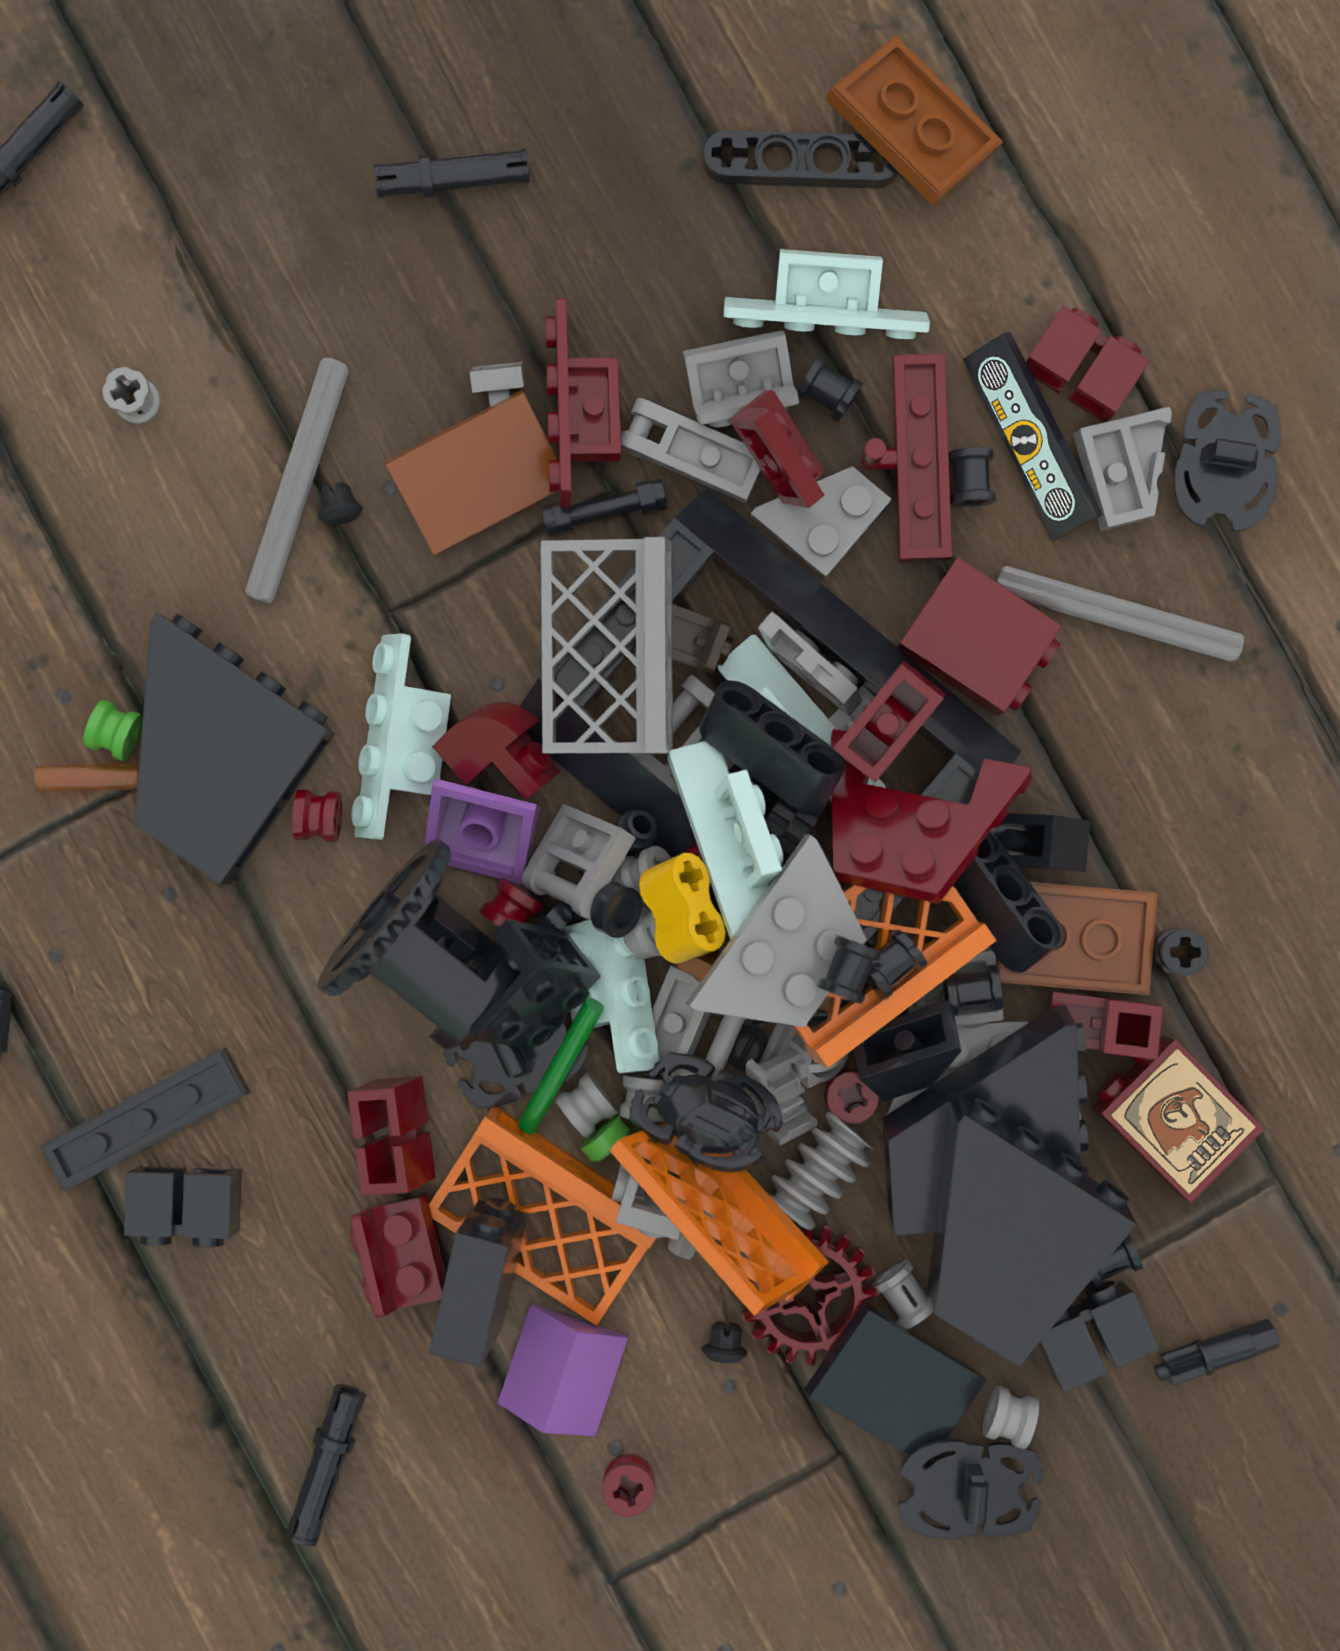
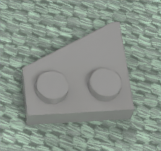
M1170 407L1080 428L1073 433L1087 485L1102 513V516L1097 518L1101 532L1145 521L1155 516L1159 495L1157 479L1163 471L1165 453L1161 452L1165 426L1170 424L1172 416Z
M771 612L758 627L770 652L775 658L850 717L862 702L858 688L855 686L859 682L858 678L837 661L831 665L818 653L820 649L802 632L794 631L775 613Z

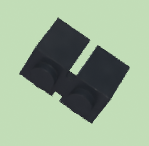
M139 1166L127 1172L124 1236H140V1244L151 1246L172 1244V1236L192 1238V1245L197 1247L223 1246L224 1239H230L240 1231L242 1169L194 1168L193 1173H186V1167Z
M1106 1281L1097 1289L1092 1287L1087 1290V1298L1081 1300L1079 1305L1074 1307L1070 1305L1038 1344L1055 1382L1064 1393L1107 1374L1084 1323L1088 1320L1093 1327L1108 1360L1111 1359L1117 1369L1160 1350L1134 1291L1125 1283L1115 1284L1114 1281Z

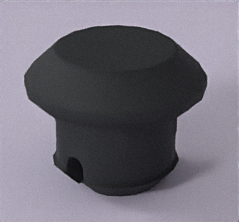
M344 482L335 483L336 492H334L330 485L324 486L320 492L323 509L318 513V519L329 525L345 524L357 519L363 510V506L353 501L351 487Z
M742 1025L729 1055L728 1062L736 1069L746 1071V1064L750 1059H753L758 1064L768 1044V1039L764 1032L752 1025Z
M715 1322L711 1326L710 1343L701 1347L702 1352L709 1360L720 1363H738L748 1354L743 1347H740L743 1330L738 1324L731 1322L727 1332L724 1331V1322Z

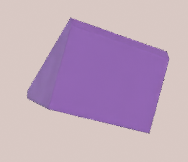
M435 779L432 785L424 846L430 841L439 838L450 848L451 856L447 864L448 866L498 879L503 877L510 882L522 884V875L528 863L542 808L537 804Z
M531 1303L498 1404L542 1433L596 1436L628 1340V1335Z

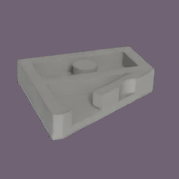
M853 466L817 481L825 496L810 508L783 504L777 498L756 507L750 514V518L824 580L892 500Z

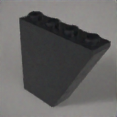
M156 612L150 624L134 825L217 883L232 884L330 743L335 733L324 726L329 718L324 713L304 700L297 708L284 699L282 695L287 688L262 671L255 679L239 668L245 660L240 655L218 642L213 650L200 641L198 637L203 630L178 613L170 620Z
M1066 1005L1052 1007L882 1118L887 1206L894 1236L930 1233L935 1230L949 1103L956 1092L972 1103L976 1098L985 1101L1002 1117L1001 1121L1015 1130L1018 1126L1027 1128L1041 1139L1045 1145L1044 1149L1057 1157L1061 1153H1065L1081 1164L1080 1152L1088 1151L1089 1140L1085 1120L1079 1119V1104L1087 1102V1085L1083 1071L1078 1072V1055L1085 1054L1086 1040L1082 1023H1075Z
M956 1092L949 1103L928 1291L936 1316L1020 1367L1137 1224L1127 1206L1129 1198L1115 1184L1108 1180H1103L1099 1184L1088 1177L1085 1168L1071 1156L1065 1153H1061L1058 1157L1044 1149L1045 1145L1041 1139L1023 1126H1018L1016 1130L1001 1121L1002 1117L985 1101L976 1098L972 1103Z

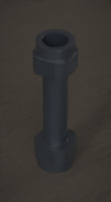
M661 479L636 483V490L570 505V508L560 509V501L541 507L548 537L574 533L572 526L641 510L642 515L645 516L668 509Z

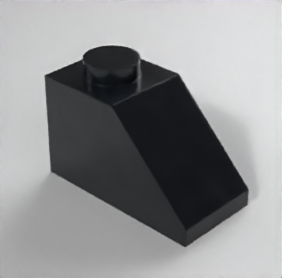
M1008 813L998 828L991 829L1020 868L1086 872L1090 829L1089 820L1057 815Z
M947 1000L896 1017L855 1047L854 1052L859 1079L883 1101L933 1086L962 1052L952 1003Z

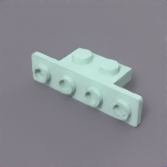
M780 249L775 301L725 297L723 316L733 318V324L741 327H762L764 320L784 322V328L793 331H813L815 324L833 325L835 326V332L845 335H863L866 328L886 329L885 335L888 337L914 339L916 338V332H929L930 320L926 312L878 308L883 264L882 257Z
M401 633L383 635L381 643L376 646L373 654L372 666L376 673L374 693L369 697L365 711L369 731L367 744L363 746L358 762L362 782L360 796L356 797L351 813L352 823L355 826V837L383 839L390 790L431 795L434 780H440L442 758L432 746L446 733L451 694L404 686L411 641L410 635Z
M756 635L749 636L729 653L727 660L722 666L717 665V670L726 681H738L752 687L831 746V733L833 729H836L835 726ZM869 778L867 784L886 788L879 778L876 782Z
M706 741L673 749L667 758L702 860L709 872L710 883L731 940L768 888V884L782 871L783 853L779 840L774 834H769L764 820L765 801L760 788L756 784L752 785L747 770L729 774L723 754Z
M591 919L563 927L561 931L569 933L581 952L588 958L601 976L588 990L589 995L587 998H593L604 1006V1010L594 1028L610 1024L617 1071L619 1073L644 1072L654 1068L655 1063L659 1062V1054L645 959L636 957L629 950L624 937L613 938L596 930L592 925ZM582 1004L571 1010L572 1023Z

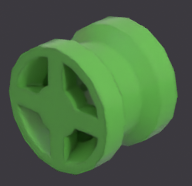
M104 699L101 700L92 711L83 736L84 746L96 751L101 748L107 749L111 752L113 758L124 762L127 761L135 751L141 738L143 715L135 711L123 713L118 711L116 704Z

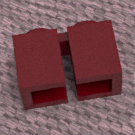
M1062 305L1026 363L1034 379L1060 394L1087 352L1090 350L1096 354L1068 400L1103 423L1108 422L1117 413L1150 360L1140 355L1141 349L1131 340L1122 336H1115V338L1110 336L1107 338L1100 333L1102 330L1097 327L1098 322L1087 312L1077 308L1070 310Z
M422 1076L376 1079L347 1092L353 1138H364L382 1128L387 1127L388 1129L387 1135H382L355 1149L361 1195L409 1193L436 1178L430 1132L420 1131V1126L429 1122Z

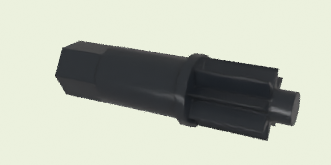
M1265 1319L1203 1341L1197 1339L1191 1344L1160 1354L1162 1362L1154 1366V1371L1159 1381L1168 1378L1170 1385H1177L1203 1375H1211L1213 1371L1277 1349L1280 1342L1274 1326L1269 1319Z

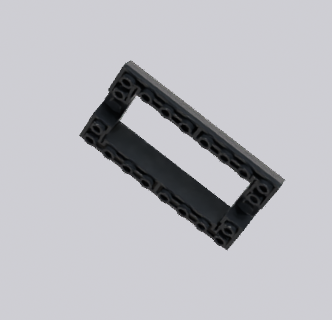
M708 488L677 514L658 536L666 537L672 541V603L677 598L682 599L698 580L701 570L714 554L713 562L793 629L802 632L812 640L833 662L837 661L850 670L858 678V683L861 686L864 685L873 696L877 695L904 661L944 692V699L917 732L947 758L952 757L938 772L934 773L918 792V795L969 804L984 758L1013 764L1020 754L1021 750ZM636 563L617 584L620 588L636 573ZM636 584L627 593L635 603ZM613 590L594 611V615L616 594ZM621 599L602 618L601 622L622 641L636 627V613ZM589 619L583 624V626L578 630V632L588 623ZM596 626L575 646L595 668L616 647ZM636 638L627 646L631 652L636 647ZM621 652L601 674L611 682L614 679L613 673L627 657ZM570 653L555 667V681L569 695L590 674ZM541 674L520 707L531 712L539 720L527 734L534 742L543 746ZM595 679L575 701L584 708L592 699L595 701L605 688ZM555 691V706L557 708L564 699ZM571 706L556 719V742H576L591 727ZM595 732L586 742L605 741ZM549 753L554 761L620 816L631 810H643L651 814L657 824V837L653 844L664 849L671 858L686 853L693 844L697 843L681 797L629 753ZM842 883L840 887L843 890L850 884ZM867 888L857 896L855 917L857 919L880 922L885 892ZM894 895L892 911L905 896ZM860 925L866 937L864 945L878 928Z

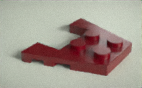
M832 730L831 746L833 748L847 731ZM844 758L846 769L832 793L834 875L838 882L939 904L978 854V846L992 828H998L1007 816V808L1019 793L1024 794L1030 786L1032 780L1031 768L984 758L970 803L962 804L867 784L869 778Z

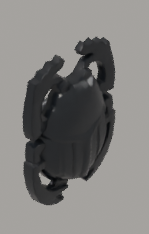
M1215 389L1212 392L1205 391L1203 394L1197 393L1186 417L1183 431V440H1196V446L1194 447L1187 443L1183 445L1180 459L1177 460L1175 468L1174 492L1177 506L1183 515L1195 525L1203 526L1207 523V518L1215 514H1225L1233 524L1232 531L1247 530L1255 526L1266 516L1274 500L1278 477L1276 474V458L1264 457L1266 452L1271 454L1277 453L1280 446L1281 427L1278 406L1271 404L1270 400H1264L1261 396H1254L1250 393L1245 396V401L1256 408H1248L1243 413L1235 415L1230 413L1224 404L1216 401L1226 400L1230 396L1226 389L1222 391ZM1216 409V416L1212 418L1211 422L1204 429L1198 428V420L1203 411ZM1254 415L1262 418L1267 425V439L1261 438L1257 431L1256 424L1252 421ZM1184 472L1189 474L1190 486L1201 502L1196 503L1190 497L1185 484ZM1263 484H1265L1267 489L1262 499L1254 508L1246 511L1243 507L1258 495Z
M566 1015L555 1026V1032L552 1037L535 1048L474 1040L467 1050H463L462 1045L453 1049H446L444 1056L447 1058V1065L454 1067L457 1062L456 1052L461 1059L471 1062L475 1068L472 1078L473 1088L467 1080H459L458 1088L462 1089L463 1096L468 1097L469 1101L474 1103L477 1108L505 1105L519 1099L523 1094L518 1086L521 1083L524 1084L527 1094L535 1092L568 1032L567 1026L564 1023ZM588 1039L564 1082L581 1069L587 1056ZM485 1081L487 1083L504 1085L506 1090L500 1093H490L485 1091L480 1086V1083Z
M669 1052L667 1056L662 1057L659 1062L655 1063L654 1068L648 1071L649 1079H656L664 1072L662 1077L664 1088L659 1094L648 1098L644 1103L645 1094L642 1089L635 1091V1097L631 1100L632 1105L629 1109L631 1113L629 1120L650 1138L659 1143L670 1145L674 1135L680 1137L675 1143V1148L687 1155L688 1159L707 1168L734 1173L757 1165L764 1158L763 1152L758 1150L756 1143L759 1135L769 1130L778 1132L782 1125L781 1109L775 1096L759 1082L740 1073L734 1074L721 1069L717 1080H713L711 1075L715 1072L716 1068L709 1061L688 1054ZM683 1068L697 1072L696 1075L688 1076L677 1075L674 1077L671 1075L675 1070ZM746 1087L757 1097L763 1106V1114H758L754 1101L742 1088ZM651 1107L658 1109V1114L663 1117L665 1122L664 1127L657 1126L649 1120L648 1111ZM730 1151H739V1154L730 1157H714L703 1154L704 1152L709 1154H727Z
M960 1439L936 1440L920 1445L906 1457L901 1465L900 1476L908 1478L909 1482L914 1485V1494L909 1496L906 1501H898L900 1516L905 1524L914 1532L939 1539H959L960 1537L975 1536L978 1534L977 1525H983L982 1533L988 1537H1003L1029 1531L1032 1528V1524L1036 1522V1516L1040 1513L1039 1507L1042 1503L1035 1497L1031 1499L1030 1506L1027 1509L1026 1503L1018 1494V1489L1029 1478L1031 1471L1034 1482L1040 1484L1044 1480L1041 1475L1043 1469L1040 1467L1041 1461L1037 1458V1452L1029 1448L1021 1449L1014 1447L1011 1443L993 1442L988 1443L989 1457L982 1456L984 1448L981 1444L965 1442ZM954 1450L953 1453H948V1454H945V1455H943V1456L938 1457V1458L935 1459L931 1464H929L925 1469H923L922 1466H923L929 1459H931V1458H933V1457H935V1456H937V1455H939V1454H941V1453H943V1452H948V1451ZM1010 1457L1017 1459L1021 1462L1023 1471H1014L1012 1468L1005 1466L1001 1462V1458ZM1013 1508L1020 1509L1017 1516L1012 1520L996 1522L997 1518L1001 1517L1004 1513L1011 1512ZM921 1511L929 1514V1517L934 1521L949 1527L936 1526L923 1520L920 1516Z

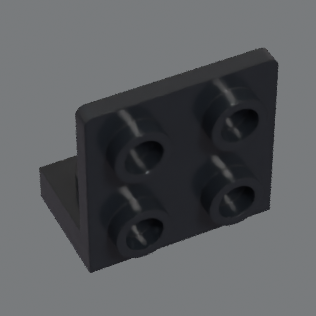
M507 919L494 935L506 950L504 953L505 960L520 975L469 1030V1033L475 1041L535 1048L548 1041L554 1034L555 1026L570 1010L577 1008L587 999L589 995L588 990L601 976L588 958L581 952L568 932Z

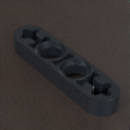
M724 130L710 136L705 144L703 153L704 169L708 176L714 181L723 184L877 189L888 186L898 175V171L890 163L885 164L883 172H875L873 163L857 162L855 173L848 172L851 160L850 150H858L855 161L871 160L873 152L877 151L861 134ZM748 146L756 147L754 153L755 170L747 169L748 158L732 159L731 167L725 168L721 167L719 158L712 157L720 155L721 147H730L732 156L748 157ZM771 147H782L790 154L791 163L784 170L774 171L764 164L762 156ZM824 148L835 150L841 157V166L834 172L827 173L819 170L813 162V156L817 151Z

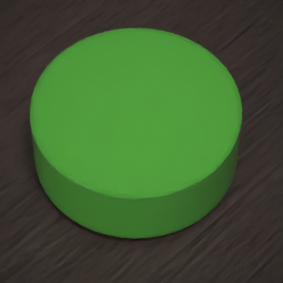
M616 1114L613 1118L606 1119L595 1128V1132L581 1142L579 1149L591 1162H598L611 1153L609 1150L619 1139L629 1135L630 1127L619 1114Z

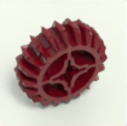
M828 1224L821 1226L818 1238H813L811 1230L800 1226L803 1234L822 1255L833 1259L845 1270L835 1275L832 1271L822 1274L818 1273L810 1281L811 1287L814 1290L822 1288L821 1293L815 1292L817 1300L814 1303L818 1314H813L810 1304H807L803 1297H793L789 1301L783 1298L755 1316L748 1308L741 1312L744 1322L761 1320L751 1330L754 1340L763 1339L771 1334L766 1345L768 1353L773 1355L778 1352L783 1344L787 1345L785 1359L788 1363H794L798 1351L805 1350L804 1355L807 1365H815V1351L824 1349L825 1356H827L862 1303L876 1310L874 1306L863 1302V1300L878 1297L877 1289L872 1284L862 1283L871 1279L876 1272L871 1264L856 1267L866 1256L865 1251L861 1246H858L845 1253L851 1240L850 1236L845 1232L838 1235L833 1243H830L832 1229ZM749 1279L753 1283V1285L759 1290L757 1282ZM850 1287L849 1301L844 1312L832 1325L828 1326L825 1317L826 1306L830 1300L841 1295V1290ZM780 1312L784 1316L793 1313L801 1314L809 1320L814 1332H799L789 1329L779 1323L773 1315Z

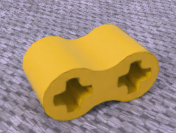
M683 853L650 867L640 876L639 889L641 897L655 918L656 928L654 937L657 949L665 960L671 963H683L715 951L721 947L725 940L724 922L721 915L714 908L709 896V872L702 860L692 853Z

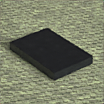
M862 1303L803 1390L810 1399L909 1455L920 1445L936 1440H946L986 1382V1379L978 1371ZM933 1458L929 1459L925 1464L928 1466Z

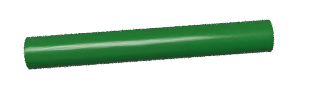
M587 998L582 1004L517 1123L523 1132L528 1134L536 1133L604 1010V1006L599 1001Z

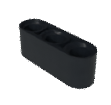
M722 682L718 686L700 723L699 732L709 745L741 769L747 770L749 775L789 805L802 812L818 813L822 811L846 769L844 758L832 746L752 687L742 682Z
M990 831L978 846V854L953 886L977 921L985 923L996 939L989 947L998 960L1009 970L1022 973L1029 970L1058 948L1063 940V932L1051 910L997 836Z

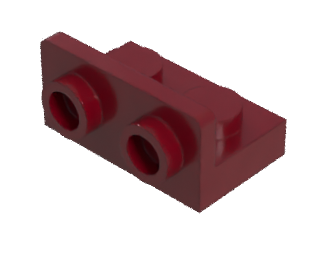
M773 390L763 391L729 419L783 504L810 508L825 496L816 482L822 476L823 469Z
M427 1194L372 1205L351 1216V1243L354 1250L360 1255L365 1275L363 1278V1292L367 1302L372 1305L376 1318L387 1316L396 1309L441 1300L446 1271Z

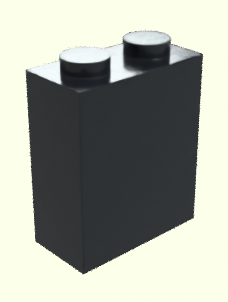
M497 1198L487 1199L486 1201L478 1200L455 1234L429 1354L481 1367L503 1327L529 1213L516 1210V1206L513 1203Z

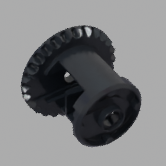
M436 838L421 848L392 877L360 915L325 965L318 979L317 988L328 996L341 995L354 982H359L372 974L438 1026L430 1034L429 1038L446 1050L456 1048L472 1037L469 1030L516 980L520 973L514 970L505 960L504 953L506 950L497 938L494 941L436 895L442 881L441 875L447 869L451 856L449 846L441 839Z

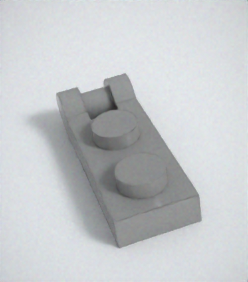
M642 398L636 399L630 412L634 416L628 431L623 430L620 434L622 451L635 457L644 458L746 504L761 469L743 442L703 424L700 425L694 420ZM652 425L666 429L659 444L647 439Z

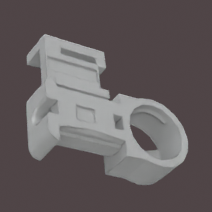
M818 1025L811 1026V1027H809V1028H810L811 1031H812V1030H813L814 1028H816ZM797 1035L790 1039L791 1048L761 1064H757L753 1059L747 1062L746 1075L768 1089L775 1096L781 1109L782 1125L780 1131L774 1132L769 1130L766 1132L768 1136L779 1145H782L818 1126L817 1119L807 1112L806 1105L803 1104L804 1100L800 1097V1094L805 1092L804 1086L801 1083L807 1088H811L820 1082L832 1079L844 1067L848 1053L829 1068L818 1063H812L811 1056L803 1046V1040ZM748 1090L749 1095L760 1103L757 1097Z

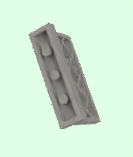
M666 537L541 541L543 753H670L673 750L672 541ZM616 551H635L636 573L620 588L600 567ZM554 552H575L589 566L569 588L554 575ZM585 552L603 553L593 561ZM594 573L616 593L595 615L574 595ZM635 584L636 603L627 595ZM555 586L563 593L556 602ZM621 599L636 613V627L622 641L601 622L602 618ZM568 600L589 619L588 623L570 641L555 628V614ZM595 626L616 646L596 668L575 648ZM635 638L636 656L627 648ZM555 639L563 646L556 656ZM621 652L636 666V681L623 694L601 674ZM569 653L590 673L570 695L555 681V667ZM595 679L616 699L597 721L575 701ZM555 691L564 699L557 708L555 706ZM635 691L636 708L627 700ZM571 706L591 727L576 742H556V719ZM623 706L637 720V742H616L601 726ZM596 732L605 742L586 741Z

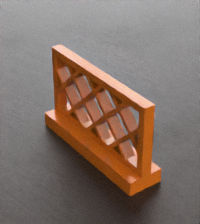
M850 884L842 891L855 914L857 896L867 888ZM952 886L942 901L948 902L959 920L943 932L926 930L930 902L920 900L915 928L890 924L895 894L887 892L884 894L880 922L857 919L859 925L879 928L876 950H880L887 944L889 930L899 929L902 932L913 933V943L924 955L927 966L922 970L914 969L892 988L893 995L887 1000L882 999L869 987L862 992L866 996L863 1004L850 1001L839 1010L840 1000L846 998L829 992L827 996L831 997L828 1018L812 1031L808 1025L805 1027L793 1026L803 1040V1046L814 1062L829 1068L996 941L985 923L977 921L954 886ZM924 936L935 937L923 946Z
M492 1106L429 1203L432 1218L456 1234L467 1216L457 1217L441 1206L448 1193L470 1188L475 1206L478 1200H482L480 1186L501 1182L506 1183L509 1200L516 1206V1210L529 1214L549 1210L554 1236L528 1241L525 1230L520 1249L523 1259L518 1257L515 1273L597 1326L656 1238L644 1235L637 1228L616 1223L621 1202L611 1200L615 1182L538 1132L535 1134L523 1132L517 1125L518 1119L500 1107ZM480 1144H483L499 1155L503 1173L477 1178L472 1156ZM510 1163L518 1167L520 1170L512 1171ZM466 1169L468 1180L457 1181L463 1170ZM527 1177L535 1178L543 1184L546 1201L520 1206L514 1180ZM553 1191L564 1198L555 1199ZM576 1205L584 1210L587 1214L590 1229L563 1234L557 1208ZM597 1220L601 1221L607 1226L598 1227ZM620 1234L636 1244L627 1259L606 1262L601 1237ZM592 1239L598 1264L571 1269L565 1243ZM557 1245L562 1271L544 1274L535 1268L530 1250ZM619 1270L611 1282L609 1272ZM595 1274L601 1275L604 1294L596 1306H593L577 1295L573 1278ZM565 1280L566 1287H564L557 1281Z
M665 1122L657 1126L664 1127ZM640 1131L619 1139L609 1151L754 1316L783 1298L789 1301L795 1297L829 1262L747 1170L731 1173L699 1165L675 1148V1143L680 1138L675 1135L670 1145H666L650 1138L644 1131ZM705 1152L703 1153L714 1157L733 1156L731 1152L727 1154H709ZM643 1158L649 1160L650 1164L646 1163ZM668 1170L673 1172L678 1178L670 1175ZM678 1198L684 1200L686 1205L682 1204ZM704 1211L708 1212L713 1218L705 1215ZM713 1238L721 1241L722 1246L718 1245ZM740 1251L745 1253L749 1259L741 1256ZM749 1279L757 1282L759 1290L753 1285V1283Z

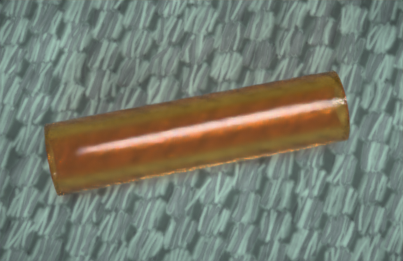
M139 764L36 766L34 782L37 791L137 789Z

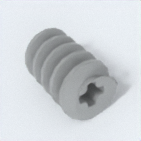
M827 1112L824 1116L832 1130L826 1132L814 1127L811 1133L818 1146L813 1148L800 1143L797 1148L804 1162L800 1164L786 1158L783 1163L791 1177L787 1180L773 1174L770 1179L777 1193L775 1195L767 1193L791 1219L801 1227L811 1231L816 1227V1223L809 1211L813 1210L823 1215L829 1212V1206L823 1195L826 1194L836 1199H840L843 1196V1191L837 1179L839 1178L849 1183H854L857 1180V1176L850 1164L853 1162L863 1167H868L871 1164L864 1148H873L852 1128L831 1112Z

